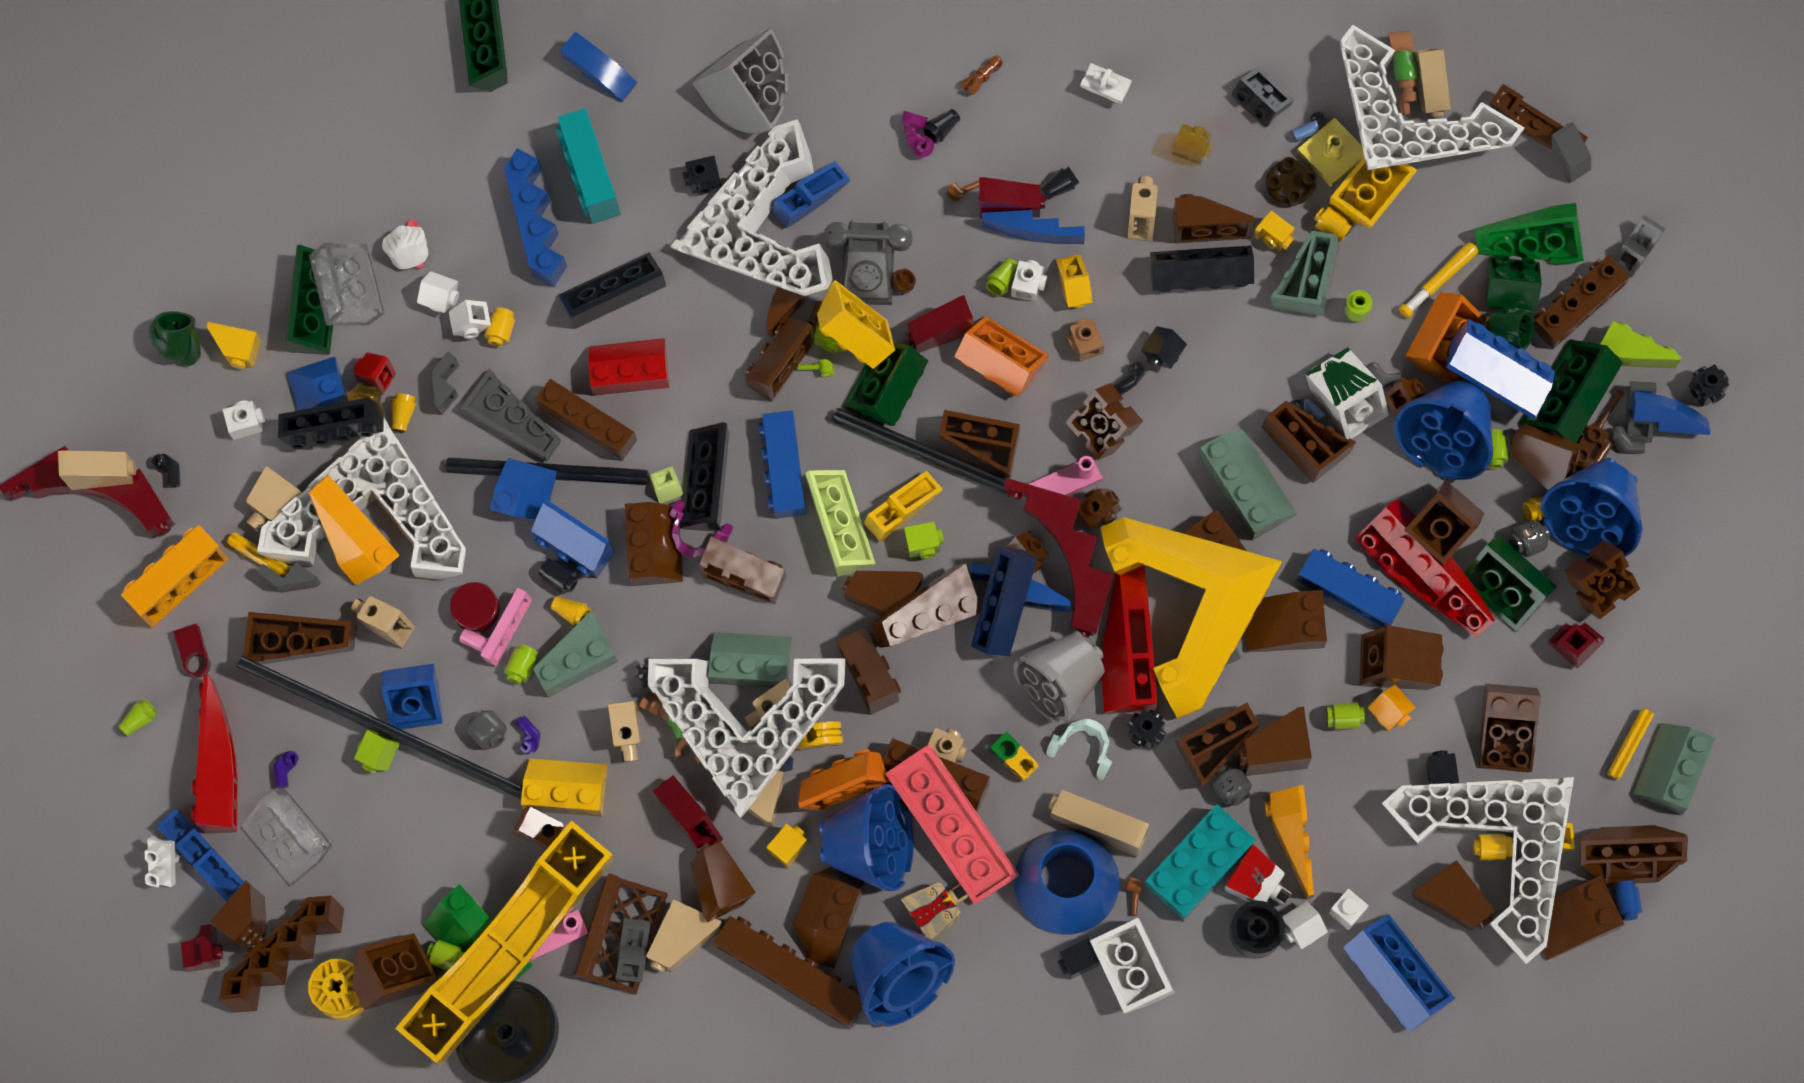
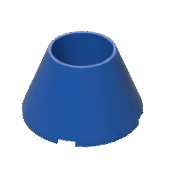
M1057 830L1044 834L1034 840L1024 850L1016 865V871L1019 873V876L1014 879V891L1017 902L1031 922L1048 932L1074 935L1091 930L1109 915L1116 903L1119 892V872L1115 860L1100 841L1086 833L1075 830ZM1073 857L1082 861L1089 868L1093 882L1083 894L1073 898H1063L1047 889L1041 874L1044 868L1054 859Z
M883 922L870 928L857 940L850 954L864 1014L875 1026L878 1023H883L886 1027L895 1026L918 1015L938 997L936 991L942 983L948 984L955 966L954 954L945 944L893 922Z

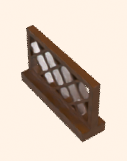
M608 873L575 977L636 995L640 982H634L633 987L623 985L620 980H616L617 982L608 980L612 977L616 979V971L609 957L619 953V949L607 955L602 943L605 938L614 935L620 945V938L617 932L622 930V926L615 930L610 921L611 915L622 909L625 917L630 919L625 907L638 901L645 914L635 920H642L647 917L652 927L646 947L647 955L653 943L668 893ZM621 885L632 888L636 898L623 904L618 896ZM637 890L642 891V892H645V893L640 896V895L638 894ZM650 894L661 897L658 908L648 912L642 898ZM617 900L619 907L614 909L615 902ZM656 913L655 918H654V922H653V920H652V918L650 917V915ZM609 925L612 932L606 934ZM601 950L604 957L598 959ZM606 960L612 974L605 978L593 975L595 965Z

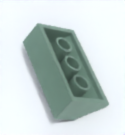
M1243 429L1222 434L1200 447V459L1252 540L1257 539L1297 515Z

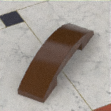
M1502 84L1489 105L1494 110L1523 126L1524 130L1522 133L1552 149L1551 135L1564 126L1524 102V96ZM1578 131L1585 143L1588 137Z

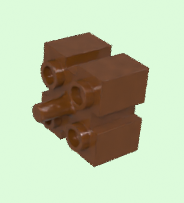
M1111 383L1094 389L1083 402L1085 406L1076 409L1065 422L1077 437L1084 435L1088 440L1085 446L1097 460L1114 454L1125 442L1123 438L1131 435L1143 422L1131 406L1123 407L1120 403L1123 397Z
M1605 540L1588 552L1589 558L1586 561L1579 558L1564 570L1571 586L1578 589L1575 594L1582 608L1598 619L1603 618L1616 608L1614 604L1616 600L1620 598L1625 601L1640 590L1633 573L1626 570L1629 564L1622 550Z

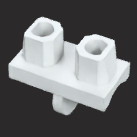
M1090 63L1080 87L1122 104L1132 80L1113 73V70L1109 68L1106 70Z
M151 836L148 838V849L145 851V860L148 863L145 884L154 887L161 885L172 887L176 884L175 863L179 861V853L175 851V841L160 840Z

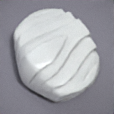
M400 225L383 239V251L398 269L413 268L425 262L428 257L427 241L421 227Z

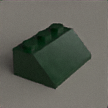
M894 343L895 351L874 369L865 364L843 405L846 409L878 424L895 426L929 362L914 348L906 344Z
M1499 535L1484 547L1464 572L1484 603L1516 632L1557 588L1551 580Z

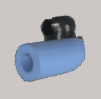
M1322 112L1313 113L1310 117L1312 122L1293 130L1297 141L1314 135L1326 125L1327 119L1324 118Z
M1297 399L1290 402L1312 415L1313 419L1317 422H1320L1326 416L1309 399Z

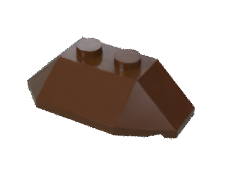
M1656 825L1601 827L1580 838V865L1596 878L1602 876L1605 884H1614L1622 881H1634V883L1659 882L1679 865L1687 862L1688 836L1687 834Z
M832 867L812 874L793 923L809 959L835 969L866 882Z

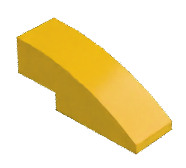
M926 470L890 495L885 503L870 512L863 524L881 542L919 513L943 491V488Z

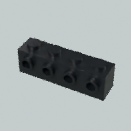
M1252 246L1150 252L1153 291L1169 292L1172 289L1195 290L1199 287L1218 289L1229 285L1244 287L1248 284H1254V254Z
M369 397L278 414V438L292 449H304L306 446L314 444L326 445L328 442L336 440L349 441L351 438L358 436L371 437L373 434L383 432L384 408Z

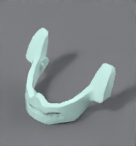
M1091 719L1079 720L1071 723L1062 735L1054 734L1046 752L1047 756L1052 758L1055 757L1060 747L1066 742V739L1078 731H1086L1090 736H1097L1101 745V755L1098 757L1097 763L1099 766L1095 777L1099 781L1105 778L1112 765V761L1106 756L1109 739L1105 728L1100 723Z

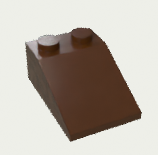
M1193 194L1180 195L1175 198L1173 209L1175 244L1251 239L1254 216L1202 196H1194Z
M1323 590L1300 591L1264 597L1245 630L1246 653L1325 648L1327 636Z
M1602 876L1555 896L1547 947L1542 950L1547 960L1615 932L1624 925Z

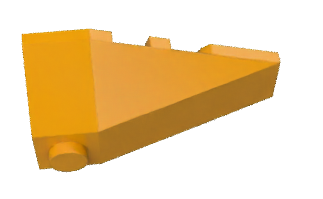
M326 475L308 491L335 555L336 562L354 585L380 573L400 556L329 475Z
M1299 785L1270 793L1268 801H1264L1265 816L1270 817L1275 834L1307 900L1312 899L1314 890L1311 859L1307 858L1310 845L1307 832H1304L1307 820L1304 785Z

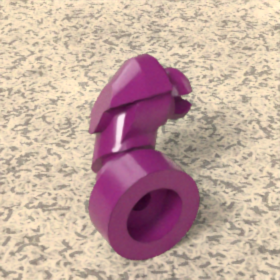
M904 110L901 121L904 124V133L907 134L905 136L907 144L912 148L913 154L923 158L929 156L934 150L933 140L926 135L918 133L920 129L925 127L928 118Z

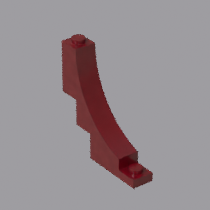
M66 446L0 484L2 493L9 501L23 497L29 489L32 490L38 499L59 494H83L108 500L135 516L153 538L167 534L171 527L175 525L140 468L136 470V475H132L133 484L71 490L59 476L58 451H69Z
M1006 478L1002 490L1007 491L1006 496L1021 500L1022 496L1027 497L1023 511L1033 517L1048 531L1066 560L1073 586V613L1070 628L1078 631L1084 638H1089L1090 634L1096 635L1114 574L1089 567L1097 537L1073 530L1081 499Z

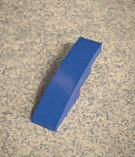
M1032 210L982 213L983 227L1008 236L1052 244H1084L1085 242L1084 226L1059 228L1058 218L1033 219Z
M972 562L970 578L989 581L993 566ZM1031 579L1024 606L1070 613L1071 601L1051 588Z
M176 808L156 826L169 840L175 841L177 850L226 902L244 883L239 875Z

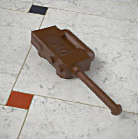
M1623 390L1617 391L1616 397L1601 420L1596 425L1593 423L1590 426L1587 425L1585 428L1587 430L1586 433L1581 434L1580 438L1582 439L1579 444L1582 447L1576 469L1579 471L1595 462L1603 461L1612 448L1613 443L1608 439L1610 433L1602 428L1620 398L1624 396ZM1596 445L1599 446V449L1597 450L1594 457L1590 458V454L1592 453Z

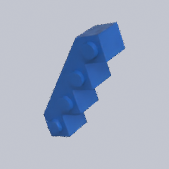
M517 148L506 164L504 171L528 264L534 277L555 287L567 265L564 256L550 249L559 235L556 225L541 217L550 204L547 191L534 185L542 169L537 158Z

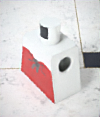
M1255 845L1251 846L1224 888V891L1248 902L1256 900L1268 902L1271 898L1282 906L1285 905L1292 894L1279 885L1285 873Z

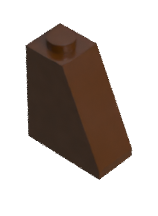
M1527 424L1514 430L1509 444L1512 445L1510 455L1547 490L1575 473L1582 447L1578 443Z
M855 571L853 577H847L842 590L845 591V600L882 616L919 590L923 582V574L907 571Z
M721 841L711 846L707 843L696 851L697 856L690 862L704 918L707 922L742 907L756 893Z
M1457 860L1412 893V897L1415 900L1470 931L1476 927L1482 930L1493 921L1491 916L1496 912Z

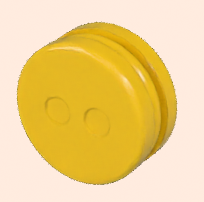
M841 722L815 723L796 749H818L843 744Z

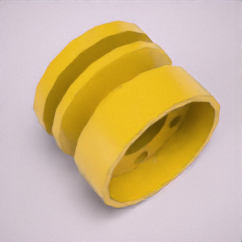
M330 959L321 963L311 974L308 982L309 996L312 1003L328 1017L336 1020H350L359 1016L364 1011L352 987L354 964L344 959ZM337 982L341 985L339 993L334 991V984Z

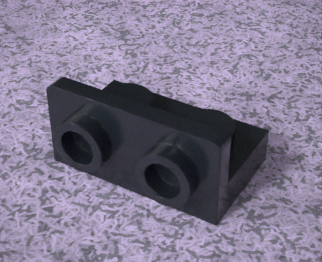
M1259 67L1242 77L1232 92V96L1264 127H1268L1274 117L1289 108L1294 101Z

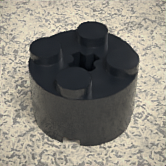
M1258 900L1247 902L1235 912L1229 928L1230 940L1238 953L1249 958H1264L1275 952L1280 945L1285 931L1284 919L1280 912L1268 902ZM1254 924H1257L1259 929H1263L1260 935H1256L1255 931H1251Z

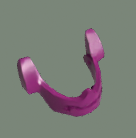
M679 499L669 513V516L675 520L672 529L675 546L683 555L689 557L702 555L707 545L694 548L692 545L684 543L680 537L679 526L684 514L682 512L685 502ZM726 523L721 531H717L714 538L727 543L733 525Z

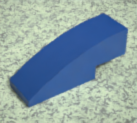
M576 31L560 49L563 59L581 70L583 76L621 102L624 101L637 84V81L615 61Z
M834 161L797 182L794 189L775 199L771 210L782 224L788 228L840 191L850 182V178Z
M1633 392L1631 405L1633 421L1656 422L1658 432L1710 435L1711 430L1708 419L1695 409L1665 396L1648 392Z

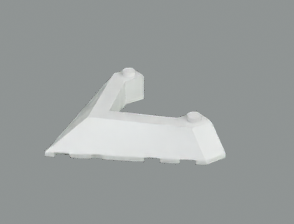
M1354 25L1351 26L1340 41L1367 170L1509 147L1515 143L1524 130L1523 126L1483 102L1479 104L1470 117H1461L1459 121H1447V118L1428 119L1426 123H1414L1413 120L1404 121L1402 114L1398 113L1395 105L1397 100L1392 86L1388 85L1385 77L1395 50Z
M796 119L772 128L768 133L769 138L761 147L757 146L746 158V164L738 173H733L708 202V206L703 211H700L687 226L688 231L680 240L676 239L670 246L672 249L803 296L829 288L833 280L830 261L820 244L794 251L777 244L776 241L762 234H756L758 228L771 212L775 199L782 196L792 182L802 180L814 173L811 154L800 123Z
M385 418L383 432L375 433L371 437H361L348 449V452L342 458L339 457L313 480L300 496L293 498L281 509L282 512L271 522L268 521L261 527L257 550L259 554L287 564L294 565L297 562L302 566L313 567L317 543L326 537V533L308 491L326 475H329L360 510H363L375 500L379 502L414 546L411 570L415 577L441 580L463 574L466 548L390 429Z
M649 659L648 686L658 696L665 711L672 721L676 722L683 732V737L706 770L710 771L713 776L712 779L724 796L728 797L737 815L742 818L844 687L845 659H794L793 686L786 692L787 694L778 704H774L758 725L748 732L708 688L709 661L700 659Z
M1574 777L1405 785L1397 789L1382 803L1418 845L1437 828L1514 832L1510 906L1493 920L1490 926L1525 964L1547 947Z

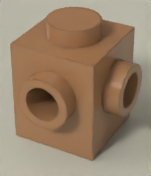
M1094 318L1090 320L1080 319L1072 324L1073 326H1070L1069 336H1066L1070 350L1076 351L1080 362L1104 354V344Z

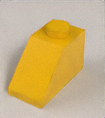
M1081 255L1055 259L1068 308H1079L1088 303H1093L1089 275Z
M211 322L207 323L206 327L232 367L238 369H245V367L254 368L261 343L257 332Z

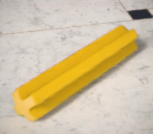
M233 532L227 540L229 546L261 566L263 564L282 578L292 568L284 562L259 554L257 552V545L236 532Z
M1642 708L1607 772V775L1611 778L1619 780L1622 777L1654 717L1651 711Z

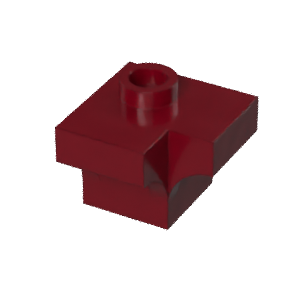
M1586 622L1580 626L1577 623L1573 626L1565 623L1548 640V644L1578 669L1604 643L1605 638Z
M201 925L199 934L194 939L181 942L183 968L188 972L220 967V959H223V949L221 943L218 944L216 928L213 925Z

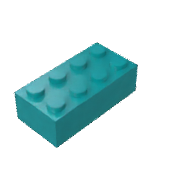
M580 109L557 117L560 126L555 128L584 216H590L592 224L620 216L618 202L587 109Z
M1216 804L1146 879L1144 886L1184 922L1247 854L1251 846L1255 844L1256 839Z

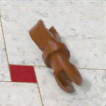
M993 56L987 61V65L976 70V75L966 78L961 84L964 91L969 90L971 95L975 94L980 89L982 82H987L990 79L989 75L1002 67L1003 61L1001 57Z

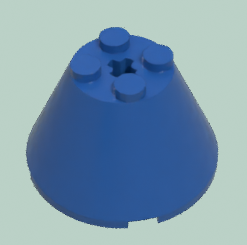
M1453 381L1403 406L1394 423V432L1405 454L1421 468L1424 464L1437 471L1435 475L1443 478L1467 480L1481 475L1487 469L1493 457L1491 404L1484 392L1480 390L1481 388L1470 381Z
M1604 458L1603 461L1595 462L1555 484L1546 492L1541 503V511H1543L1545 517L1543 523L1548 528L1549 533L1561 545L1576 554L1589 558L1588 552L1605 540L1622 550L1626 557L1637 548L1643 532L1636 487L1638 479L1626 468L1617 464L1612 458Z
M877 786L830 815L826 820H821L819 824V830L822 835V847L820 849L822 862H827L832 868L885 891H897L904 886L906 882L902 880L905 872L911 871L914 853V836L909 810L903 809L900 802L902 798L894 786Z

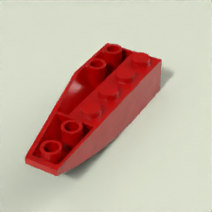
M1399 498L1385 507L1354 539L1390 578L1477 638L1495 621L1494 617L1452 556L1445 564H1442L1404 531L1415 515Z
M1145 565L1122 575L1115 574L1102 648L1103 658L1101 659L1105 670L1101 677L1104 714L1138 712L1143 709L1150 711V709L1156 710L1157 708Z
M203 675V683L199 684V695L202 700L201 708L199 709L200 727L196 780L192 781V793L196 795V805H193L191 810L192 821H195V824L206 834L236 833L238 826V774L231 728L214 680L209 675Z

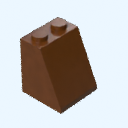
M1445 479L1428 498L1404 531L1442 564H1445L1478 528L1485 513Z
M1390 625L1361 635L1359 686L1390 688L1395 684L1399 689L1429 690L1441 686L1443 677L1441 659L1444 651L1442 635Z
M1304 706L1296 708L1245 739L1243 747L1239 748L1238 764L1239 768L1244 769L1246 776L1308 769L1312 756Z

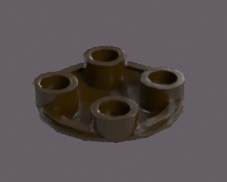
M1286 157L1270 169L1267 175L1266 187L1275 201L1284 205L1295 206L1306 202L1312 197L1316 189L1317 176L1307 164L1292 157Z

